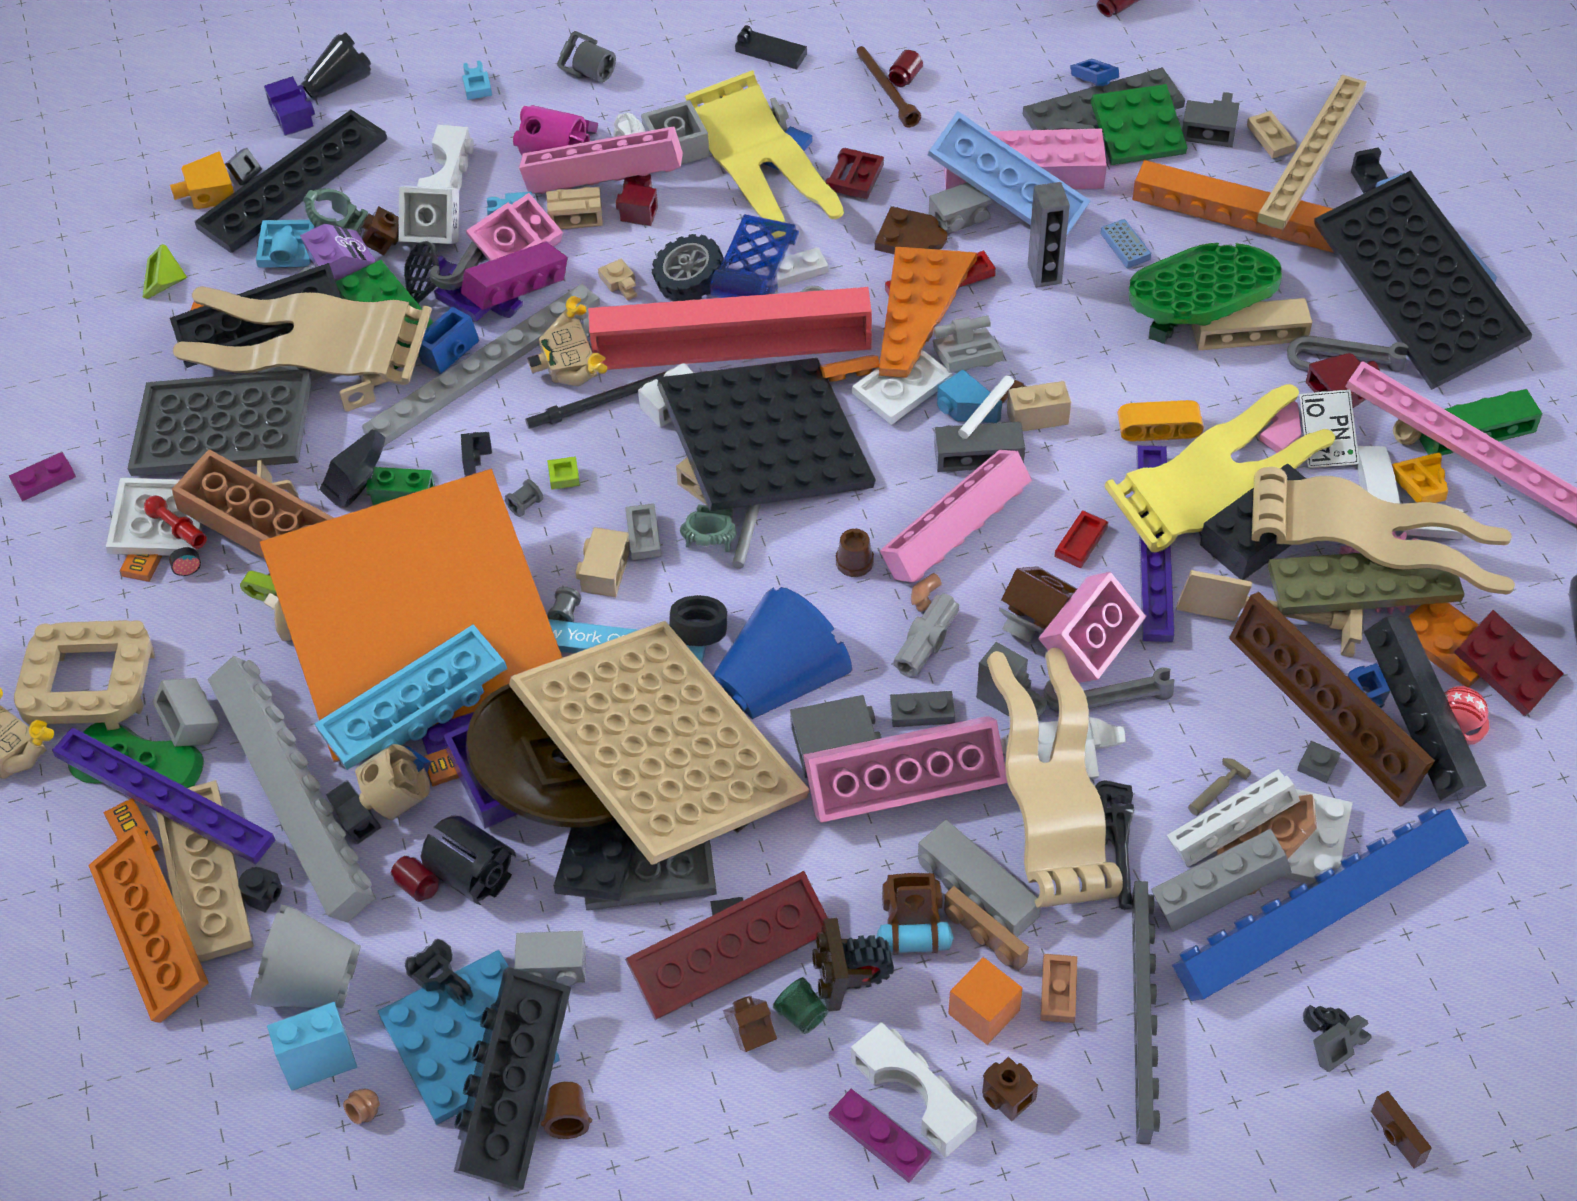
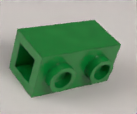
M374 467L372 478H368L366 483L367 496H371L374 506L434 487L432 470Z

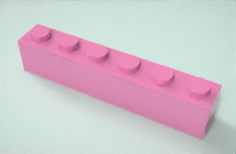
M673 126L523 153L519 169L527 191L532 192V194H544L551 190L571 189L585 184L595 185L608 180L618 181L630 176H646L659 171L670 172L681 167L683 152L675 127Z
M998 450L880 550L895 580L907 582L920 580L924 576L925 571L932 565L941 562L945 558L944 555L952 548L961 545L966 536L972 531L981 528L987 518L1001 511L1008 500L1022 493L1023 488L1032 479L1018 451Z

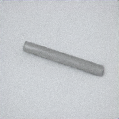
M761 504L748 506L732 562L735 568L740 569L744 567Z

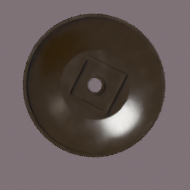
M509 684L497 689L481 702L469 723L466 737V752L471 770L478 782L491 797L522 817L552 826L570 828L590 827L616 820ZM560 757L568 762L560 763L555 761L553 758Z

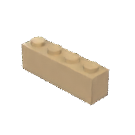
M1305 298L1260 301L1252 304L1250 307L1234 312L1230 316L1211 321L1209 325L1200 326L1192 324V329L1198 350L1290 343L1297 337L1310 336L1312 319Z

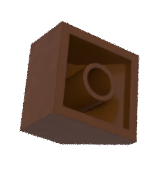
M1038 566L1016 568L1001 601L1009 605L1008 609L1019 616H1025L1026 614L1034 619L1033 623L1046 629L1078 588Z

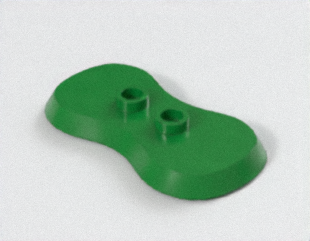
M105 722L90 725L83 731L88 736L186 788L195 786L202 773L204 758L202 753L193 745L175 747L172 741H150L138 736L131 729L118 723L120 728L114 730H107ZM68 764L69 771L78 780L93 784L103 783Z

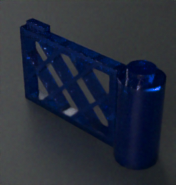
M744 214L720 269H716L711 282V295L727 298L775 294V286H772L789 245H795L799 236V230H796V225ZM747 225L757 226L760 230L749 234L746 227ZM781 231L786 232V235L775 239L771 233ZM766 236L769 242L758 246L754 241ZM745 243L751 245V249L740 252L737 248ZM775 248L778 252L776 255L767 258L763 253ZM758 255L761 259L752 264H749L746 258ZM739 261L744 266L740 269L729 268V265ZM767 267L770 272L768 276L756 274L755 271Z

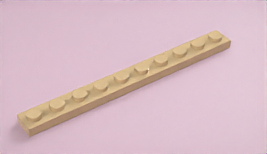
M1346 75L1340 77L1260 210L1257 222L1272 228L1282 230L1285 228L1364 93L1366 81Z

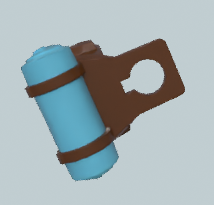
M934 873L888 875L886 882L883 883L882 906L883 910L888 912L889 917L887 924L880 925L876 938L880 936L884 938V941L887 940L893 955L909 952L938 953V950H950L954 936L948 922H941L938 909L942 908L943 895L940 881L935 879Z

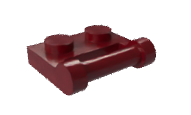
M842 148L838 153V161L831 176L825 180L826 184L835 193L838 192L868 199L884 166V157ZM853 163L845 181L840 180L847 165Z

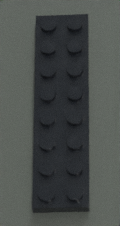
M350 109L195 220L196 229L230 253H233L260 233L262 220H278L303 202L309 190L314 191L322 188L388 140L386 131Z

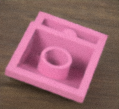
M530 193L513 204L506 203L466 230V234L489 261L545 241L554 247L561 242L563 234L562 230Z

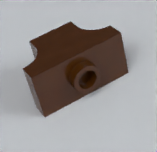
M746 996L734 1001L732 1007L723 1010L726 1021L735 1035L740 1050L748 1052L777 1040L771 1022V1012L766 1001Z

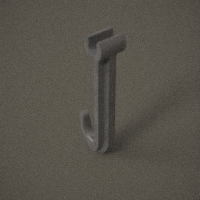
M472 241L452 275L440 276L439 266H433L430 271L431 282L441 289H459L462 286L464 270L477 266L484 254Z
M1300 336L1290 342L1287 348V359L1296 369L1308 371L1309 364L1311 363L1300 360L1297 357V354L1300 352L1328 356L1351 353L1358 360L1387 364L1390 370L1399 372L1404 370L1408 346L1401 342H1396L1390 347L1317 336Z
M1162 667L1157 669L1152 677L1084 690L1088 709L1153 695L1157 699L1167 700L1173 696L1175 680L1170 679L1171 669ZM1049 680L1044 688V699L1047 700V705L1050 708L1059 712L1058 697Z

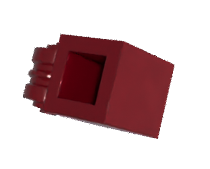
M651 174L624 178L623 192L618 194L616 199V209L619 210L620 221L647 226L652 225L658 209L657 190L652 188Z

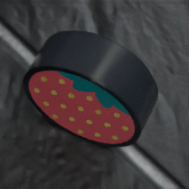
M190 547L179 548L169 557L172 572L179 576L194 574L201 566L198 552Z

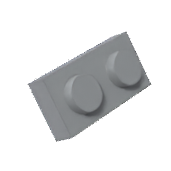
M655 504L625 507L632 560L661 557Z

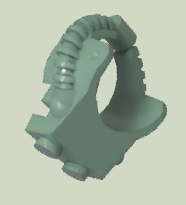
M330 188L308 191L303 201L306 203L305 210L307 216L314 226L318 227L323 224H329L355 230L361 235V226L368 215V211L361 209V211L357 210V206L353 205L350 202V198L343 192ZM315 200L318 202L322 200L331 201L332 209L342 214L345 218L336 221V219L320 215L314 207Z
M698 504L697 512L690 513L686 518V522L680 527V533L686 539V547H690L691 542H696V545L701 546L724 544L725 552H730L731 541L737 535L735 524L732 523L733 509L710 511L707 505Z

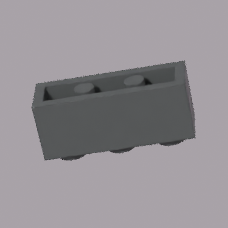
M1021 422L979 424L967 439H963L958 434L963 425L935 427L934 450L937 472L976 470L998 450L1018 451L1024 463L1025 443Z

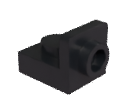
M1379 147L1358 151L1354 155L1351 173L1363 193L1376 188L1377 182L1388 178L1379 163L1382 153Z
M489 432L461 434L462 463L465 477L476 474V466H481V455L492 454Z

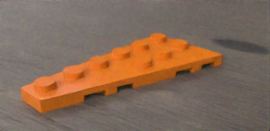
M895 247L879 376L908 377L921 355L923 346L932 337L934 327L942 320L956 296L958 287L965 281L968 270L971 266H974L977 260V252Z

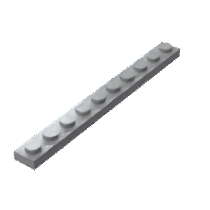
M580 284L363 424L364 434L372 429L377 430L385 436L384 446L539 346V338L563 311L567 310L566 302L571 296L581 298L577 306L582 304L586 306V310L589 312L588 308L600 306L599 297L585 285Z

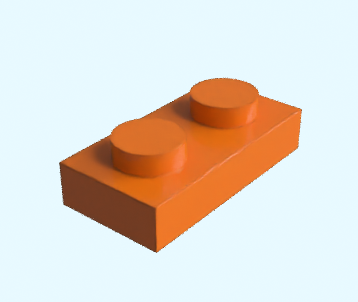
M868 355L820 366L823 378L829 377V382L846 379L845 374L856 372V376L868 375L873 372L872 368H877L880 364L877 355Z

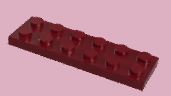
M802 871L627 957L625 960L654 1020H657L815 941L817 932H821L824 919H828L805 871Z

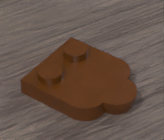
M891 206L875 240V250L895 254V247L940 250L947 242V232L943 228L938 227V220L932 215Z

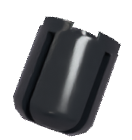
M451 815L439 821L433 829L442 835V839L452 848L428 834L423 843L420 856L423 866L436 875L437 878L478 905H481L480 900L485 899L489 895L494 898L497 897L512 876L508 872V868L511 863V855L516 858L514 849L462 816Z

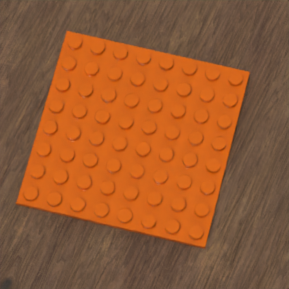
M492 468L259 542L319 721L473 624L503 658L508 669L482 684L484 693L480 695L479 701L470 707L462 706L454 712L451 719L475 712L481 702L491 693L509 684L511 676L563 658ZM328 745L333 762L340 761Z

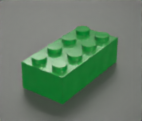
M382 260L374 262L336 281L342 299L358 302L400 300L409 302V305L415 309L422 310L420 305ZM405 317L404 320L406 322L418 325V321H414ZM429 318V321H428V324H427V328H428L432 323H434L430 318ZM399 340L397 342L402 347H411V344H406ZM393 365L395 370L400 368L398 366Z

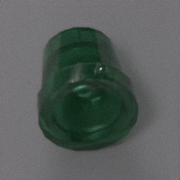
M804 977L791 983L777 997L772 1007L780 1016L783 1015L803 1034H807L816 1028L828 1014V1009L814 992L812 985Z

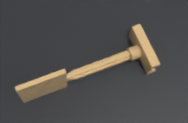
M1191 570L1177 602L1176 610L1236 621L1241 609L1245 607L1249 599L1247 595L1252 587V582ZM1268 600L1279 610L1277 601ZM1363 609L1284 615L1289 618L1325 624L1329 628L1341 630V655L1353 657L1355 654V643L1360 644L1362 641Z

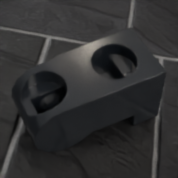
M348 780L326 794L336 810V814L341 820L343 827L357 844L382 828L372 812L361 804L358 792ZM369 820V824L364 830H355Z

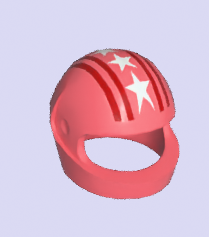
M1456 686L1445 691L1444 694L1467 744H1476L1481 741L1489 730V711L1483 696L1466 686ZM1481 727L1478 733L1470 736L1466 735L1467 732Z

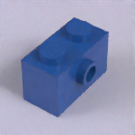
M451 307L426 328L418 353L422 364L441 374L476 345L480 340L472 317Z

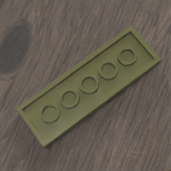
M1361 553L1269 559L1268 570L1278 608L1283 615L1462 602L1465 595L1460 578L1455 574L1432 568L1394 569L1377 564Z

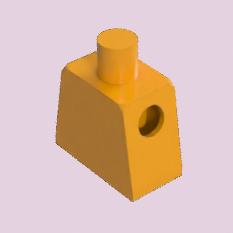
M220 151L183 165L181 170L185 181L170 185L174 200L190 196L195 209L215 207L234 193Z

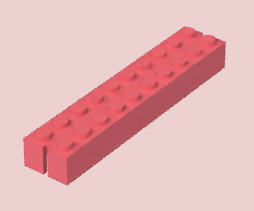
M868 287L588 308L592 354L599 353L606 357L605 361L601 363L607 366V370L871 350L872 310Z

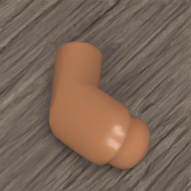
M932 573L912 588L911 603L916 606L919 612L927 610L932 602L928 598L929 593L942 584L937 574Z

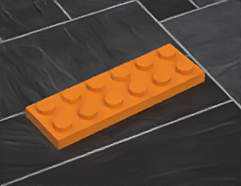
M134 826L88 866L151 1021L161 1023L209 982L145 831L140 827Z

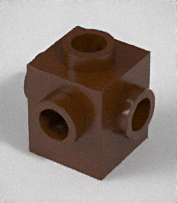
M378 206L373 215L368 213L361 226L365 229L362 240L368 248L384 256L392 244L396 245L399 241V217Z
M1008 1056L1000 1064L995 1062L985 1071L982 1089L984 1100L992 1109H999L1011 1122L1036 1101L1038 1084L1032 1079L1031 1073L1023 1064H1016Z

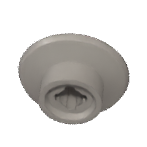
M999 608V611L1007 617L1002 630L1029 643L1035 632L1043 633L1045 629Z

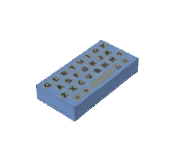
M1125 219L1101 227L1100 234L1127 269L1151 260L1152 253Z

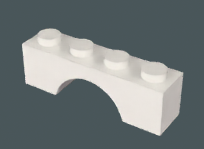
M438 124L432 140L435 162L442 164L444 167L432 176L420 178L417 186L459 188L460 190L462 186V173L467 171L468 155L473 153L474 141L469 136L468 127Z
M880 1022L851 1046V1063L873 1085L884 1082H899L912 1087L920 1094L926 1105V1112L922 1118L921 1134L944 1158L949 1156L976 1132L977 1114L974 1108L966 1100L960 1101L952 1093L950 1084L942 1076L936 1077L928 1069L926 1060L918 1052L912 1053L905 1046L904 1039L895 1029L889 1030Z

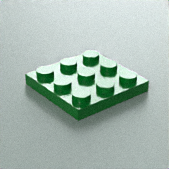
M1167 84L1092 95L1091 105L1098 127L1102 129L1104 146L1110 165L1186 154L1188 147Z

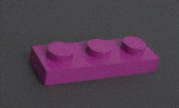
M852 1088L829 1112V1119L908 1183L931 1159L932 1152Z

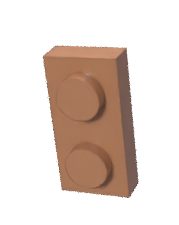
M1043 955L1040 1021L1075 1023L1077 956Z

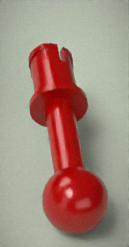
M154 495L146 499L144 511L147 516L153 519L161 518L172 527V535L174 537L183 539L193 548L199 549L205 545L207 541L206 535L193 525V521L189 517L179 518L168 509L166 500L161 496Z

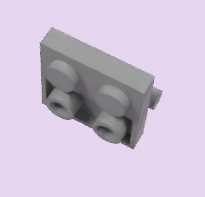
M988 315L973 319L965 317L952 320L951 324L934 327V334L937 338L933 339L934 351L949 373H958L961 370L967 371L970 368L979 366L989 367L996 362L1004 361L1003 350L987 328H984L991 326Z

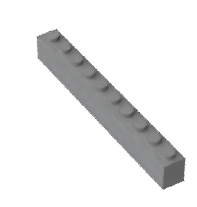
M233 656L210 676L208 681L326 914L329 917L348 923L376 899L370 887L372 885L371 880L357 863L359 858L355 851L348 846L344 838L346 836L344 829L335 821L332 815V806L323 798L319 790L321 787L320 783L311 775L307 767L308 761L306 757L299 752L295 745L296 738L284 724L283 713L274 705L271 699V690L262 682L259 676L261 673L260 669L251 660L245 661Z

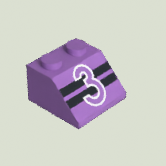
M323 224L300 235L314 266L318 267L329 263L335 281L376 262L355 230Z

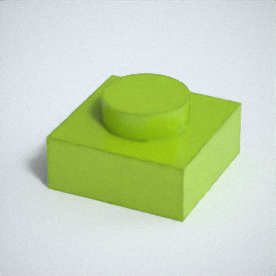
M576 456L547 460L551 490L580 486Z

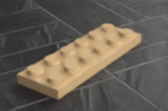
M216 780L188 788L223 807ZM156 811L173 900L199 961L204 962L254 947L244 899L238 886L239 876L233 852Z

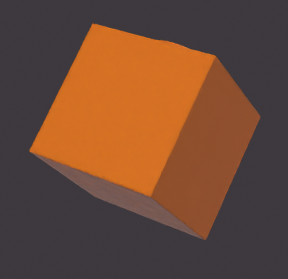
M982 957L950 990L948 1014L988 1045L1020 1011L1023 987L986 958Z

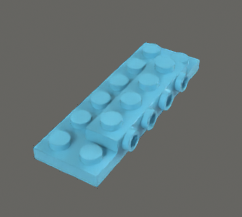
M473 624L316 722L315 726L348 770L370 755L374 754L375 756L393 744L403 745L411 739L419 740L423 738L429 727L437 722H448L453 717L454 712L462 706L470 707L475 705L479 701L480 695L484 693L481 685L508 668L503 658Z

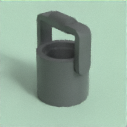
M573 31L568 41L564 44L557 66L578 78L585 75L603 83L610 78L614 71L616 55L614 52L597 45V40L580 32ZM581 38L585 41L577 47L572 61L574 70L566 67L565 64L575 47L577 39Z

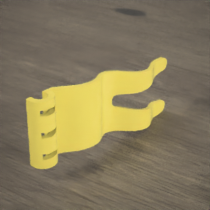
M753 70L685 95L686 101H691L708 132L709 151L713 158L730 174L752 208L766 223L775 240L785 239L788 236V230L783 213L760 169L761 164L764 162H772L802 195L818 204L830 219H839L843 216L844 209L837 194L822 179L797 142L785 133L778 124L760 85L757 83Z
M1286 384L1271 390L1229 422L1215 425L1205 431L1174 459L1161 466L1141 468L1126 473L1125 479L1119 484H1116L1113 479L1106 481L1104 486L1106 491L1151 552H1159L1167 548L1176 540L1178 535L1202 531L1206 521L1254 488V475L1261 468H1282L1288 463L1296 469L1313 454L1334 443V433L1331 430L1322 429L1299 438L1285 449L1266 459L1237 463L1232 460L1231 455L1247 445L1281 409L1297 399L1299 395L1297 387ZM1133 491L1134 494L1131 497L1126 498V495ZM1146 511L1149 513L1144 518L1140 517V515H1142ZM1162 531L1164 534L1156 539L1155 535Z

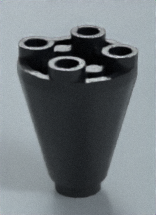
M346 32L342 35L338 34L332 39L301 83L305 92L313 100L358 82L371 74L369 58L363 52L358 53L353 47L354 41Z

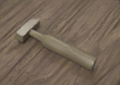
M1223 758L1222 765L1231 771L1226 776H1220L1188 806L1189 811L1194 815H1198L1229 786L1230 780L1236 774L1246 780L1251 775V770L1234 759Z

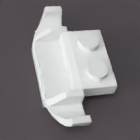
M1089 717L1085 745V767L1089 779L1099 777L1095 749L1108 748L1125 743L1124 726H1113L1101 719ZM1058 721L1038 723V757L1041 762L1048 763L1050 761ZM1009 734L1000 739L1004 757H1006Z

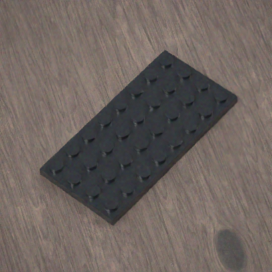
M1411 170L1314 218V225L1396 341L1405 343L1408 346L1406 355L1431 390L1531 340L1532 333Z

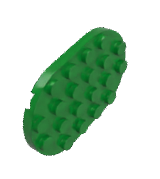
M1219 243L1202 244L1181 251L1137 271L1130 279L1128 298L1136 312L1154 319L1158 324L1174 323L1206 326L1211 324V321L1230 316L1234 312L1272 297L1281 285V264L1270 253L1250 245L1236 243L1235 246H1219Z

